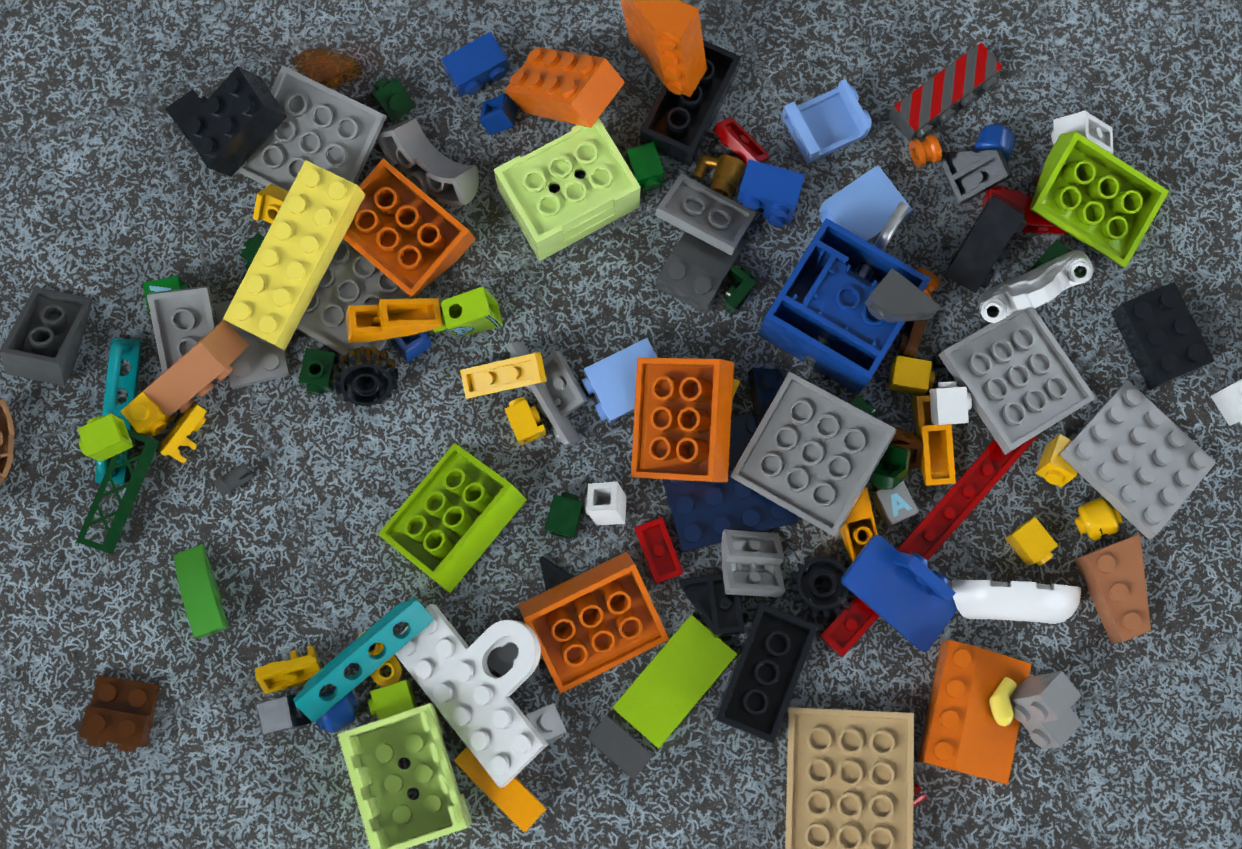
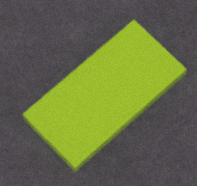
M691 614L612 708L659 749L737 656V653L721 639L714 637L711 631Z

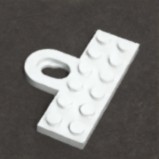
M429 604L426 609L434 618L433 622L396 652L395 655L498 787H505L548 745L510 698V695L532 675L538 666L541 654L538 637L532 628L523 622L503 620L491 625L469 647L435 604ZM408 626L400 634H403ZM510 642L516 644L519 653L514 660L513 667L500 678L492 675L487 666L490 652L496 647H504Z

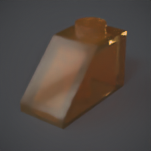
M320 47L313 50H305L298 57L293 58L300 74L331 89L363 75L355 58Z

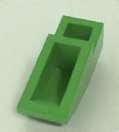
M201 544L175 554L174 561L179 588L194 638L203 639L230 628L221 604L222 597L204 545Z

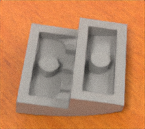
M724 529L722 532L721 554L725 594L782 597L786 590L780 564L785 558L779 533Z

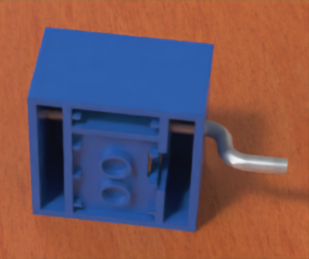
M899 202L874 245L826 218L765 315L758 336L802 362L805 358L814 362V369L859 395L872 378L905 321L888 323L884 319L879 320L868 311V306L864 303L892 268L922 292L931 279L884 252L910 209L909 205Z

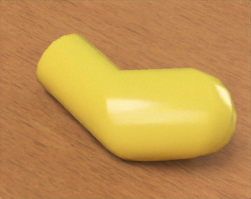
M1007 677L1003 678L989 700L993 718L1001 726L1009 725L1014 717L1010 697L1017 688V684Z

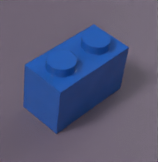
M491 31L441 58L444 71L460 97L466 94L473 95L482 88V85L491 80L493 82L499 81L509 71L508 58Z

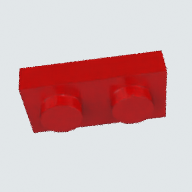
M732 117L719 121L712 130L718 136L719 141L724 146L730 148L746 166L748 159L766 163L771 157Z
M662 517L634 527L655 585L684 574Z

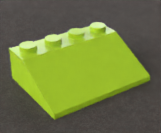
M1075 131L1060 134L1046 158L1030 210L1116 264L1126 268L1168 195L1169 190Z
M454 443L378 535L447 592L451 593L527 499L510 482Z

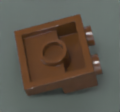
M97 675L91 706H86L79 737L88 738L87 745L106 747L107 742L118 743L117 750L136 752L137 747H147L161 685Z

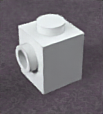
M957 381L938 382L937 389H929L932 425L969 423L968 411L972 408L971 394L967 393V387H957Z
M619 483L588 484L585 511L596 525L625 524L627 496Z

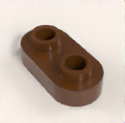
M927 320L905 321V325H908L909 329L907 334H902L897 350L902 351L901 356L915 358Z

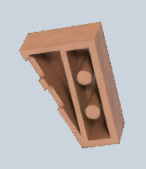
M222 320L210 333L201 338L196 345L160 374L143 392L168 418L177 410L183 413L195 402L192 398L196 394L200 398L203 397L214 387L211 382L215 378L222 381L234 370L230 365L249 344L227 321Z
M1140 534L1074 559L1111 643L1124 642L1151 631Z

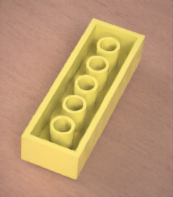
M305 160L230 303L223 320L286 350L366 195L357 184Z

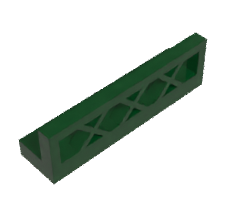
M128 429L130 438L145 443L141 455L129 460L125 451L121 452L125 461L117 464L121 453L112 457L76 540L80 544L111 555L160 443L157 440ZM138 460L137 465L133 471L130 463ZM127 465L131 479L129 483L116 488L111 475L114 469ZM108 482H110L113 490L105 492ZM126 488V491L121 500L118 491ZM115 493L120 505L116 512L104 516L99 503L102 497ZM96 510H98L101 518L92 521ZM114 516L109 528L106 519ZM103 521L108 532L103 545L85 539L89 527Z

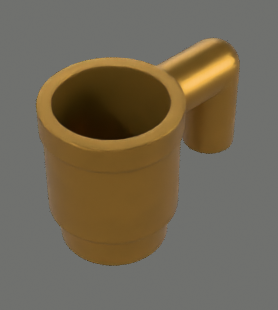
M703 154L698 160L692 177L703 180L707 168H714L715 171L711 179L712 185L710 189L730 198L733 191H736L746 164L730 155H720L718 158Z

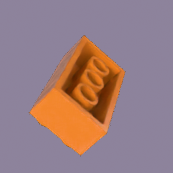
M536 47V49L528 54L527 60L520 70L512 75L510 83L504 91L527 114L591 128L624 85L625 81L606 58Z

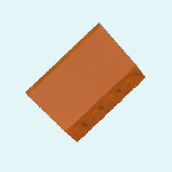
M620 0L631 43L669 91L677 95L684 94L691 97L707 70L699 9L680 0Z
M384 158L359 185L366 195L343 237L349 245L411 298L418 295L456 263L476 240L470 230Z
M637 358L631 477L728 483L734 362L723 359Z
M627 551L518 604L525 623L532 628L538 637L541 656L560 694L669 640L638 569Z
M953 640L942 641L917 762L1008 785L1020 722L1013 717L1009 725H998L993 718L989 700L1004 677L1012 679L1018 687L1025 678L1029 677L1031 663Z

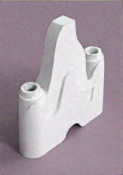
M1071 251L1028 273L1009 279L984 291L978 300L980 313L984 320L994 324L1016 310L1029 307L1036 308L1056 298L1061 291L1089 281L1093 275L1092 263L1089 257L1081 251ZM1077 266H1084L1081 272L1074 275V270ZM990 306L998 307L996 311H988L987 309Z

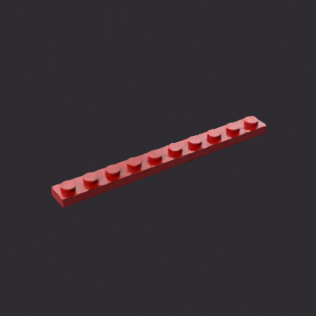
M1038 436L1033 437L1006 455L994 439L900 544L897 550L907 554L915 552L928 561ZM857 596L855 600L849 602L850 609H843L840 612L841 616L836 617L819 636L841 658L846 655L879 617L877 613Z

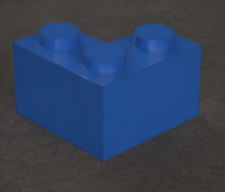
M748 159L737 202H741L743 206L749 209H764L762 218L767 219V222L773 226L782 227L784 224L790 226L805 174Z

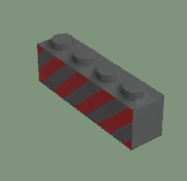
M981 42L893 105L888 117L909 142L917 136L919 139H922L933 130L932 125L940 120L941 123H944L955 114L954 109L958 106L966 107L977 98L976 93L980 90L988 91L994 87L999 81L997 77L1003 67Z

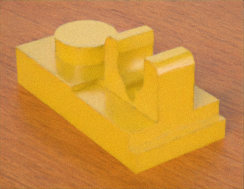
M193 403L175 423L157 447V450L164 456L168 454L179 462L185 463L187 459L180 455L178 447L189 446L193 450L196 449L197 445L188 439L187 435H190L192 431L197 432L206 421L204 415L207 411L198 404Z
M313 646L307 647L308 654L306 656L299 657L296 650L290 652V660L270 662L267 665L255 668L256 680L264 693L268 694L305 684L313 675L322 668Z

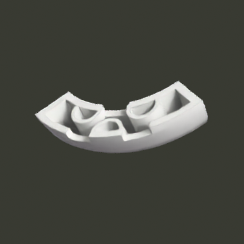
M952 580V589L956 592L953 596L956 608L967 619L1013 620L1056 624L1064 622L1073 616L1079 606L1081 587L1052 584L1051 587V585L1036 584V582L1010 581V587H1008L1007 582Z

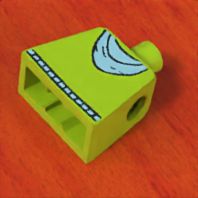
M482 286L443 300L441 302L443 311L441 313L442 327L433 329V332L437 333L448 330L456 337H462L503 327L497 299Z

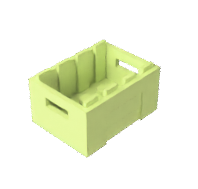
M599 118L591 128L576 125L571 128L569 133L522 158L519 155L494 169L498 191L539 261L640 208L641 187ZM583 170L586 176L583 179H578L575 177V172ZM558 184L560 190L552 193L549 191V186Z
M429 703L338 734L370 849H407L463 830L472 824L464 794H460L442 734H445L440 714L434 704ZM403 757L410 760V767L406 770L401 769L399 766V761ZM412 787L419 790V797L416 800L408 797V791Z

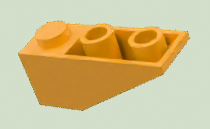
M867 487L863 489L840 530L851 564L873 535H878Z

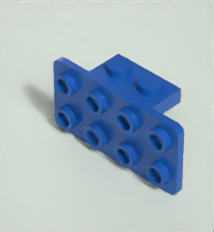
M873 535L842 576L841 582L918 650L927 652L957 611L955 601L952 599L956 592L947 585L949 580L937 571L932 572L926 566L928 561L915 552H912V554L899 552L882 536Z

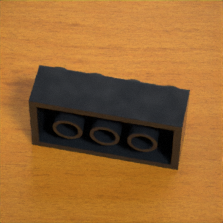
M703 40L707 70L691 97L684 94H674L663 85L640 130L641 145L654 142L657 152L690 167L739 71L741 56Z
M763 603L758 604L713 720L774 744L818 626Z

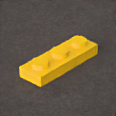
M541 352L460 370L466 399L547 382Z

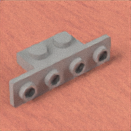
M511 342L507 345L510 358L530 354L523 342ZM554 351L543 359L547 382L526 387L536 396L539 402V409L554 427L553 433L557 440L565 446L575 445L581 440L567 416L588 402L589 399L562 353Z

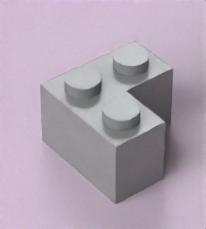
M1063 671L1027 677L1010 697L1014 718L1023 724L1030 733L1032 741L1042 749L1061 747L1082 724V721L1071 709L1082 695Z

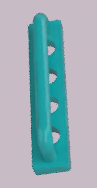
M113 338L110 345L102 416L113 414L122 418L126 428L132 431L133 426L120 411L135 399L137 395L142 342L138 339ZM121 361H129L131 363L130 372L127 375L120 376ZM125 389L128 393L127 400L123 404H116L118 390ZM130 449L125 451L128 460L130 456ZM122 453L120 459L117 461V464L125 461L122 456ZM110 458L102 462L97 461L95 471L96 483L101 484L109 466ZM127 465L114 469L111 477L115 485L126 484Z
M416 597L399 603L306 682L302 691L293 698L295 705L312 722L317 721L432 623L434 618ZM402 621L408 623V628L403 634L396 635L393 633V627L397 623ZM376 642L384 644L383 651L378 655L368 654L369 647ZM351 663H358L360 665L359 671L355 675L346 676L344 674V669L347 665ZM326 684L335 685V691L330 696L323 697L319 695L322 686Z

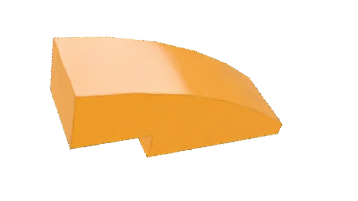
M439 298L380 299L378 305L348 306L345 316L349 343L405 337L442 327Z
M930 395L911 397L915 432L917 436L921 437L923 442L921 470L925 486L955 484L952 425L931 424Z
M468 747L453 760L523 832H526L547 810L516 776L505 787L499 788Z

